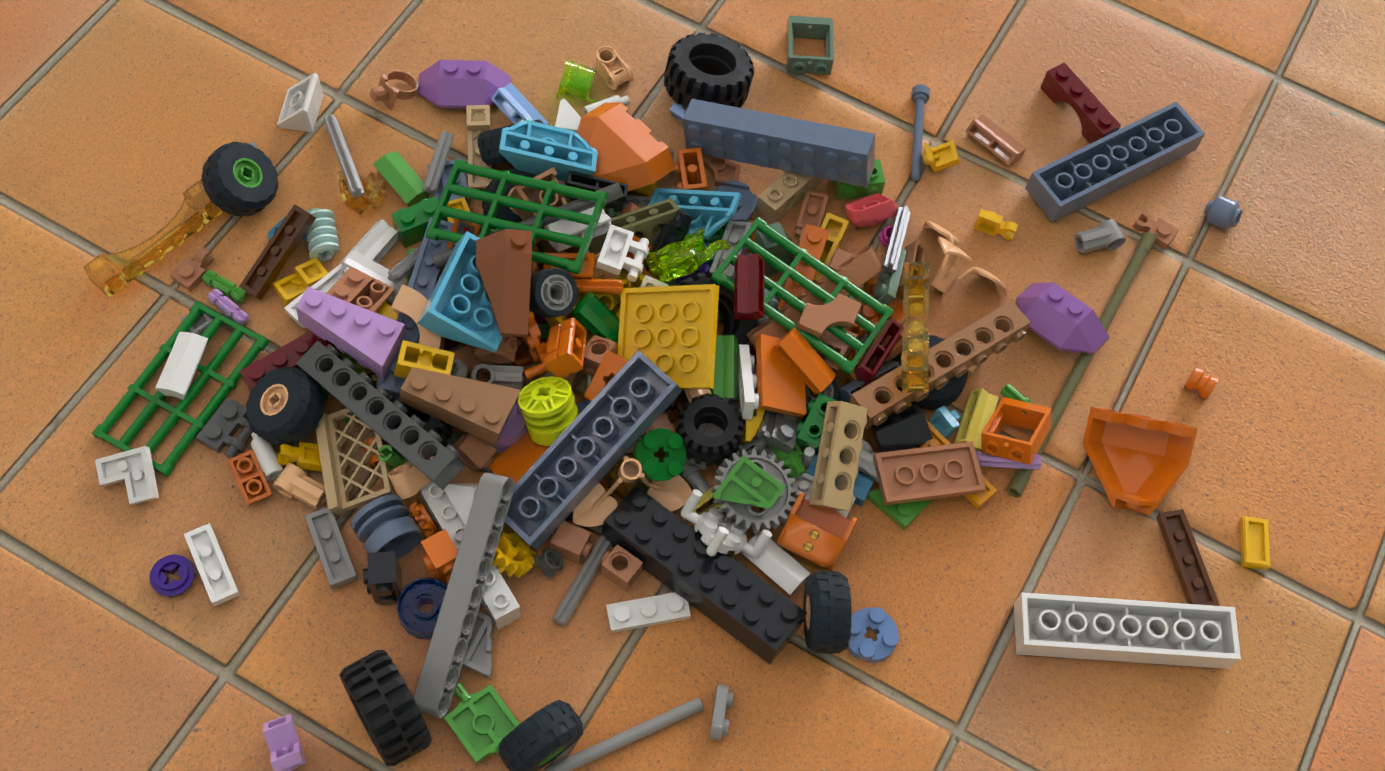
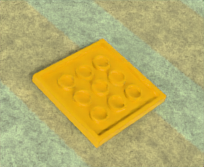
M716 284L623 288L621 292L617 354L630 360L639 350L671 378L681 390L714 389L719 286Z

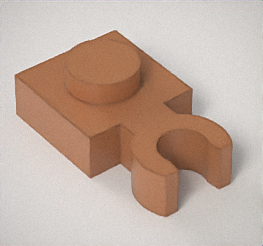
M1142 212L1139 217L1144 223L1136 220L1133 225L1138 231L1153 233L1156 236L1154 244L1164 250L1179 231V229L1161 218H1158L1155 222L1146 212Z

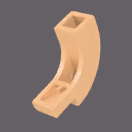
M402 284L391 308L396 313L412 319L417 324L428 300L418 291ZM417 324L420 332L419 344L441 350L444 349V337Z

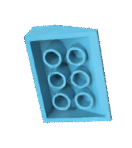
M467 231L456 243L417 324L441 337L496 352L503 336L500 335L491 310V302L488 294L485 293L482 277L475 265L476 240L480 238Z

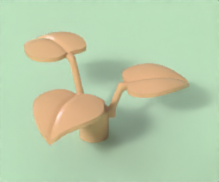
M931 221L925 222L923 228L934 229L946 238H937L945 256L938 274L931 282V285L947 294L954 283L959 285L961 280L974 273L996 282L1003 291L1004 296L1008 294L1006 286L998 278L976 266L971 267L957 278L958 272L951 268L957 256L972 262V259L963 250L954 246V242L960 244V241L952 233ZM950 254H953L948 265H946Z
M634 445L626 453L633 452ZM623 456L621 458L623 463L618 469L619 478L606 492L602 485L597 484L573 510V522L583 527L603 525L604 520L618 506L616 500L609 495L622 482L632 483L637 478H640L647 487H650L647 494L671 512L685 505L692 490L680 475L667 481L649 482L645 474L642 473L640 462L636 459L628 458V456Z

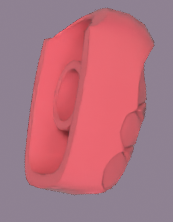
M876 193L846 204L845 210L847 219L852 225L856 227H870L878 225L888 218L894 219L897 212V204L894 200Z

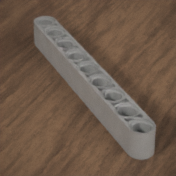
M484 473L480 478L414 696V700L423 714L443 718L450 708L513 496L514 480L511 477Z

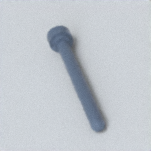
M926 85L914 86L911 95L915 103L911 179L913 181L920 179L924 104L927 103L930 97V89Z

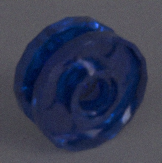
M423 577L411 581L402 589L397 598L396 610L402 627L409 635L418 639H432L447 590V585L444 582L435 578ZM425 604L434 606L428 613L419 611Z

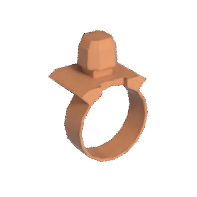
M391 71L387 75H381L378 86L371 89L370 97L374 101H382L388 109L393 110L396 98L409 100L414 97L418 88V82L412 75L406 72ZM391 79L402 80L412 86L413 90H399L391 87L387 81Z

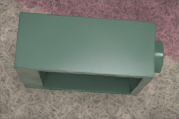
M789 16L786 29V72L831 75L834 61L833 18ZM793 37L825 39V57L793 55Z

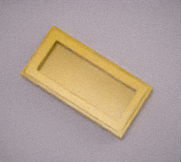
M1247 516L1240 518L1241 567L1268 570L1271 567L1268 519Z

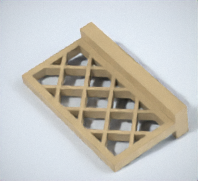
M347 408L330 415L324 413L316 428L328 510L340 517L349 515L351 509L368 504L382 496L394 494L392 483L388 477L390 472L389 464L380 460L374 470L366 466L374 453L377 455L381 454L376 449L378 447L379 450L385 445L384 439L375 433L376 437L370 447L362 443L368 432L372 429L364 422L358 420L359 418ZM347 417L350 421L343 432L338 430L337 420ZM358 423L364 427L357 439H354L349 434L355 424ZM349 439L354 444L347 455L341 452V447L345 440ZM362 446L368 450L359 463L352 458L358 448ZM351 461L358 465V467L349 479L345 476V470ZM365 469L372 474L365 486H362L356 481ZM377 477L382 478L385 489L377 492L371 491L370 489ZM353 486L361 488L362 490L357 499L349 501L348 494Z

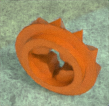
M416 500L410 504V511L427 538L436 534L438 528L423 503L418 504Z

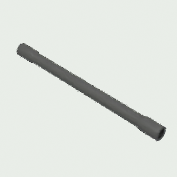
M619 182L598 190L608 193L606 203L624 197ZM578 199L557 208L582 212L595 207L596 203ZM537 216L519 223L533 226ZM546 216L542 227L561 219ZM454 247L432 255L433 263L437 269L445 267Z

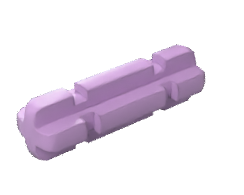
M213 289L208 294L209 301L218 306L217 308L230 319H233L234 322L241 326L249 322L248 314L240 310V307L227 296H223L219 289Z

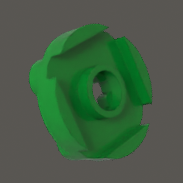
M656 428L648 430L637 440L633 449V459L640 462L642 473L645 474L647 479L657 482L667 481L681 474L686 462V448L683 444V438L679 434L669 429ZM659 447L665 452V458L662 459V462H659L658 457H654V452L659 451Z

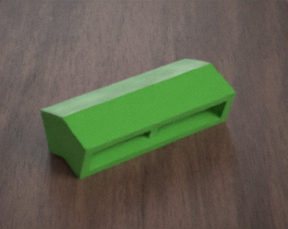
M397 151L383 155L373 164L409 207L423 199H428L429 193L423 190L424 182Z
M716 335L714 389H710L712 393L710 397L716 394L719 395V399L723 400L726 397L730 400L729 402L738 401V338L734 335Z

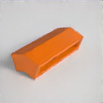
M795 327L773 346L815 395L821 393L836 377L833 370Z

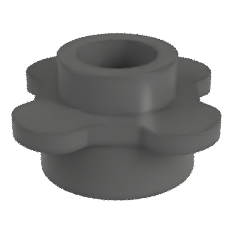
M545 549L541 556L538 555L534 559L535 564L539 566L540 570L548 578L554 577L556 571L563 569V559L555 550Z

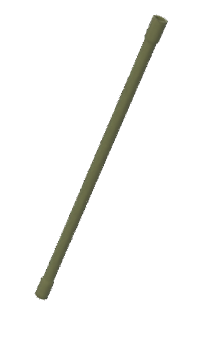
M1144 232L1130 262L1099 318L1106 331L1145 257L1149 254L1156 241V236L1151 232ZM1081 352L1052 406L1051 429L1040 447L1038 455H1042L1094 355ZM1019 469L1009 484L1007 492L1014 497H1021L1033 470Z

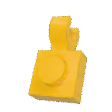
M299 442L298 447L282 444L280 446V453L277 454V463L287 465L288 463L297 462V467L300 469L322 472L318 444Z

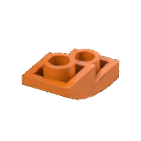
M253 449L228 459L247 506L273 495Z

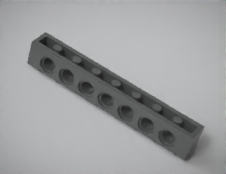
M317 341L296 364L438 487L444 490L465 467L458 459L461 454L450 444L445 448L441 444L443 439L432 429L427 433L423 429L425 424L414 414L408 417L405 414L408 410L397 400L394 403L389 401L388 399L391 396L382 387L378 386L375 389L371 386L374 381L364 372L358 375L355 372L357 367L346 357L343 361L340 360L338 357L341 354L332 345L328 344L325 347ZM436 453L435 457L430 459V457Z

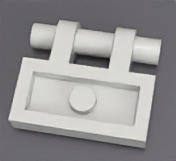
M610 225L596 268L618 276L623 268L628 271L627 279L635 282L637 277L642 274V263L649 253V240L641 238L639 242L633 241L634 232ZM627 252L633 253L634 258L626 257Z

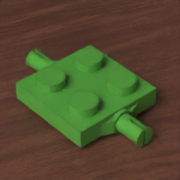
M460 682L454 691L460 703L456 709L444 717V720L477 765L488 756L499 753L498 745L501 740L520 723L491 684L480 692L469 695Z

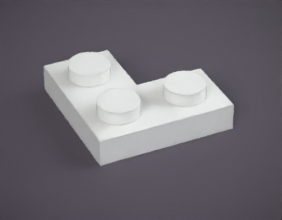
M143 446L95 460L99 485L107 486L125 481L129 504L136 505L159 498L149 447Z

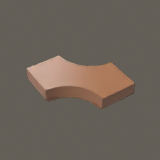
M702 154L704 168L712 174L714 186H722L726 181H739L741 167L739 164L733 163L728 159Z
M840 293L832 302L825 305L807 303L796 327L819 338L826 329L833 326L851 328L861 303Z

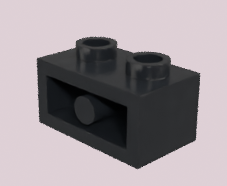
M917 404L907 407L899 414L894 412L888 416V419L883 424L877 427L875 425L871 426L880 452L920 447L926 441L933 439L924 412Z
M396 552L367 553L368 568L363 569L364 585H367V593L372 594L375 603L381 605H392L396 601H403L401 567Z

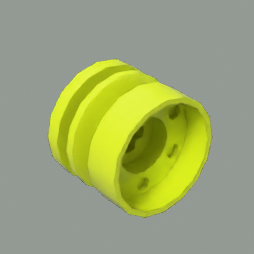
M550 376L532 381L522 389L518 397V405L525 419L529 436L533 442L539 445L551 446L580 414L575 404V397L570 384L561 377Z

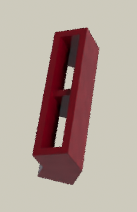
M738 254L734 261V319L750 321L764 318V259L759 254Z
M893 318L884 323L855 368L857 380L868 384L872 383L900 339V333L904 327ZM888 335L892 336L885 348L881 345ZM874 356L878 357L875 364L870 370L868 366L871 363L872 359L874 358Z

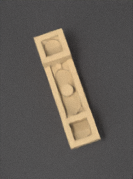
M467 105L468 164L492 169V165L487 166L482 161L477 142L481 132L491 130L490 105ZM468 174V188L486 189L492 179Z

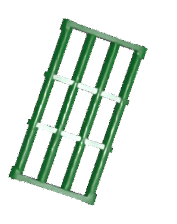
M456 159L432 221L427 229L426 238L436 241L440 239L457 243L461 239L463 234L438 229L443 216L483 225L479 238L488 236L492 227L501 230L532 231L533 262L566 269L570 273L580 274L599 218L605 207L608 193L597 190L593 192L561 185L552 180L548 182L516 175L507 170L503 172L471 165L467 161ZM460 172L500 181L496 194L455 184ZM509 183L546 191L541 204L504 196ZM555 193L595 202L596 205L593 214L587 215L552 207L550 203ZM451 194L492 203L487 216L447 207ZM500 205L537 213L533 226L496 218ZM546 216L588 225L584 238L542 229L541 227ZM537 238L580 248L576 260L573 261L533 251Z
M757 217L726 260L712 274L711 280L718 285L722 284L734 293V280L723 272L729 264L734 266L736 255L743 246L752 253L759 254L765 262L783 273L777 283L764 275V287L770 291L764 299V314L788 331L795 327L814 349L839 365L841 370L850 375L883 324L893 314L894 309L880 303L848 281L849 278L841 276L809 254L805 248H800L768 226L766 221ZM756 229L796 256L790 266L750 239ZM802 260L837 284L832 294H829L796 271L795 267ZM788 277L821 299L825 304L832 302L840 290L844 289L883 316L879 323L875 325L859 313L857 314L854 323L870 333L865 343H862L839 326L826 329L858 351L852 362L812 334L797 328L796 323L768 305L776 295L801 313L803 312L806 303L781 287Z
M197 301L189 309V314L166 343L159 347V352L136 381L128 386V391L103 423L98 424L92 432L94 437L107 442L123 452L132 450V448L128 447L159 407L170 414L145 445L150 448L152 455L179 419L190 424V428L162 465L152 460L153 469L166 477L175 469L174 465L198 433L204 428L229 392L236 388V383L242 377L239 371L251 365L260 351H264L270 343L267 338L250 331ZM204 313L213 319L201 334V336L208 338V342L222 324L234 331L206 367L201 364L198 365L196 371L201 374L187 391L184 400L181 399L174 408L163 402L167 396L163 395L160 391H157L153 396L142 389L170 355L179 332H188L199 316ZM243 335L255 341L228 378L216 373V370ZM210 378L222 384L196 419L184 413ZM137 395L148 401V404L119 441L107 435Z

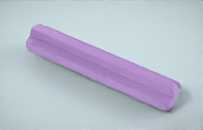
M976 451L979 466L1039 470L1041 468V455L1038 454L1035 456L1032 464L1029 465Z

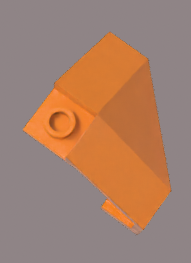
M622 102L604 103L583 115L577 130V134L591 148H595L598 151L596 171L591 176L628 184V192L651 185L675 170L669 147L663 141L658 142L650 135L652 131L639 118L634 120L627 113L628 108Z
M1091 407L1083 446L1113 508L1130 509L1150 516L1188 467L1197 428L1132 413H1121L1107 408Z

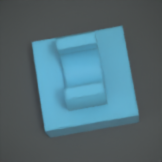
M942 406L935 411L928 421L948 440L960 424L957 421L961 417L955 410L949 412L945 406Z

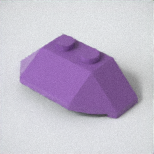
M439 60L419 74L418 95L422 98L424 97L438 108L466 109L467 105H490L491 107L495 105L491 98L498 88H504L511 83V76L487 61Z
M1054 282L1032 283L1016 299L1018 308L1031 322L1028 329L1059 351L1086 352V354L1094 355L1109 340V335L1094 310Z

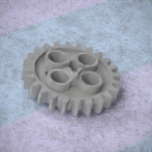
M755 448L751 450L749 455L745 449H742L739 456L734 452L730 460L725 459L722 463L723 467L719 466L716 473L719 476H715L712 481L717 484L711 490L712 493H715L743 455L786 488L770 509L759 507L761 513L754 512L750 505L714 499V503L722 504L718 509V513L726 511L727 515L724 520L728 521L733 518L735 520L734 528L739 523L743 524V532H746L750 526H752L754 534L759 531L760 526L763 530H769L770 525L776 529L780 525L779 521L784 523L787 520L786 514L790 515L792 510L790 505H794L797 500L792 496L796 494L798 489L790 487L796 479L787 477L791 469L783 470L781 468L784 464L783 460L779 463L774 462L775 454L767 458L766 450H763L760 455H757Z

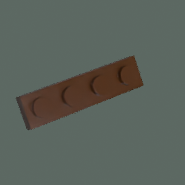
M294 204L240 284V287L262 300L316 217Z
M1184 510L1159 513L1156 519L1188 604L1220 606Z

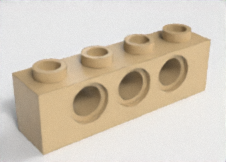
M785 172L758 196L755 213L769 224L777 223L804 198L806 190L812 191L824 179Z
M831 401L827 403L810 505L836 511H850L854 498V483L858 475L859 455L863 448L862 438L867 424L868 408L844 401Z

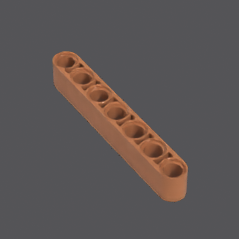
M869 246L858 251L833 270L843 277L846 276L849 278L848 281L860 287L883 268L872 247ZM825 276L815 283L829 294H832L837 287V284ZM841 289L839 292L844 296H848L850 294L844 289ZM807 290L797 296L798 299L806 304H825V302ZM788 303L778 310L781 314L798 324L802 314L800 311ZM768 317L748 332L747 337L756 351V337L758 335L764 334L782 338L789 331Z

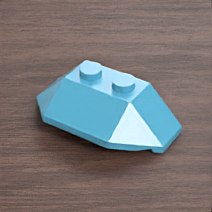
M530 120L517 123L509 128H503L498 151L518 171L539 175L555 167L557 180L566 181L569 170L587 175L595 174L598 151L595 148H591L575 131Z
M655 188L649 205L672 198L682 211L693 217L686 238L709 239L735 215L742 195L738 192Z

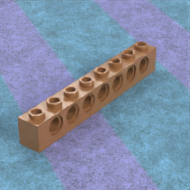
M1011 300L853 393L849 403L868 408L865 429L873 425L877 427L883 424L888 419V416L894 412L896 414L903 412L908 407V404L914 400L916 402L923 400L929 394V391L934 388L936 390L943 388L949 382V379L954 376L956 378L963 376L971 366H979L991 354L995 353L997 355L1004 351L1011 342L1018 343L1027 335L1026 331L1031 322ZM938 364H943L946 368L940 367ZM918 376H923L926 380L920 379ZM898 387L903 388V389L906 390V392H902V391L898 390L897 388H898ZM877 399L883 400L886 404L877 402Z

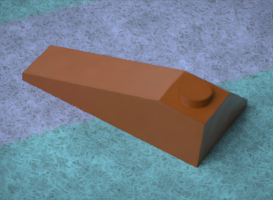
M504 229L476 240L475 265L482 277L485 293L488 294L492 305L491 310L501 336H528L532 231Z

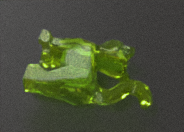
M701 228L692 234L686 235L683 241L670 243L655 252L649 251L646 261L650 272L653 275H658L662 282H667L695 272L702 263L711 259L715 252L719 250L727 251L730 249L731 244L727 240H717L705 248L703 240L705 231Z

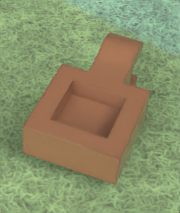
M201 247L196 252L193 261L186 258L170 274L172 280L191 292L202 281V276L206 273L204 269L213 262L214 258L210 256L211 252L205 247Z

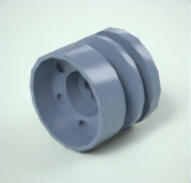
M394 494L382 496L368 503L354 515L350 523L360 542L365 543L364 548L367 553L395 551L398 560L411 552L423 537L413 517H408L409 512L400 497Z

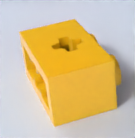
M403 340L393 376L406 379L412 367L450 375L455 353Z

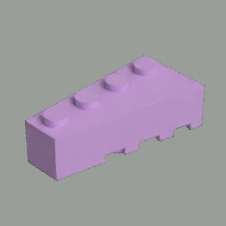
M307 287L296 306L298 322L323 340H328L336 346V349L344 354L347 353L356 359L359 365L365 369L366 367L376 373L378 378L384 380L400 350L402 341L405 340V324L311 287Z

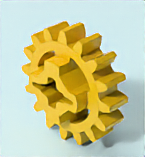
M505 524L492 566L496 565L499 573L506 571L508 577L515 574L519 578L533 567L532 565L535 563L533 557L536 552L531 550V546L514 530H511L508 524Z

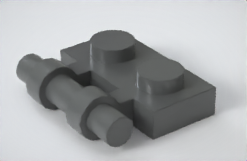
M227 397L196 436L197 441L219 454L225 446H228L229 448L224 454L230 459L235 457L238 452L242 453L246 447L245 443L253 433L247 421V408ZM239 428L243 429L236 438L233 437Z

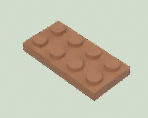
M973 441L875 453L873 456L884 506L983 493L986 490Z

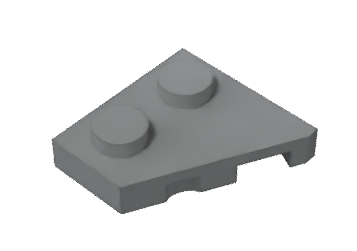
M478 611L462 667L490 679L492 676V617Z

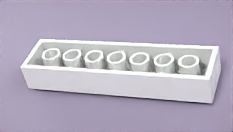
M1023 592L1014 602L1017 655L1224 669L1231 668L1241 660L1235 607Z

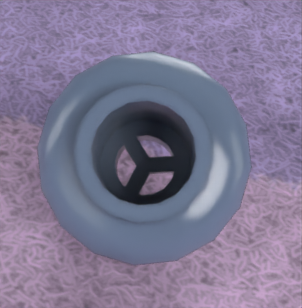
M1218 196L1214 201L1207 203L1204 213L1207 214V222L1209 224L1227 230L1238 224L1242 215V209H1240L1237 201L1224 196Z

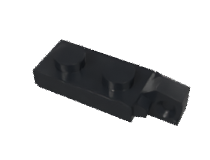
M678 210L673 221L670 220L668 224H664L643 264L646 270L666 277L675 258L663 260L659 258L670 245L680 243V247H682L693 219L691 215Z

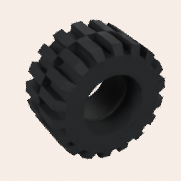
M703 394L701 399L698 396L692 398V404L687 402L684 405V410H681L679 413L677 434L683 438L686 458L689 460L694 458L695 463L699 465L702 461L706 462V466H711L712 462H716V465H721L723 459L730 460L731 455L734 452L737 453L743 432L742 414L737 412L738 407L734 403L732 405L729 404V399L724 397L721 400L719 395L714 394L713 397H709L708 394ZM704 423H712L719 426L724 433L717 437H706L700 434L696 427Z

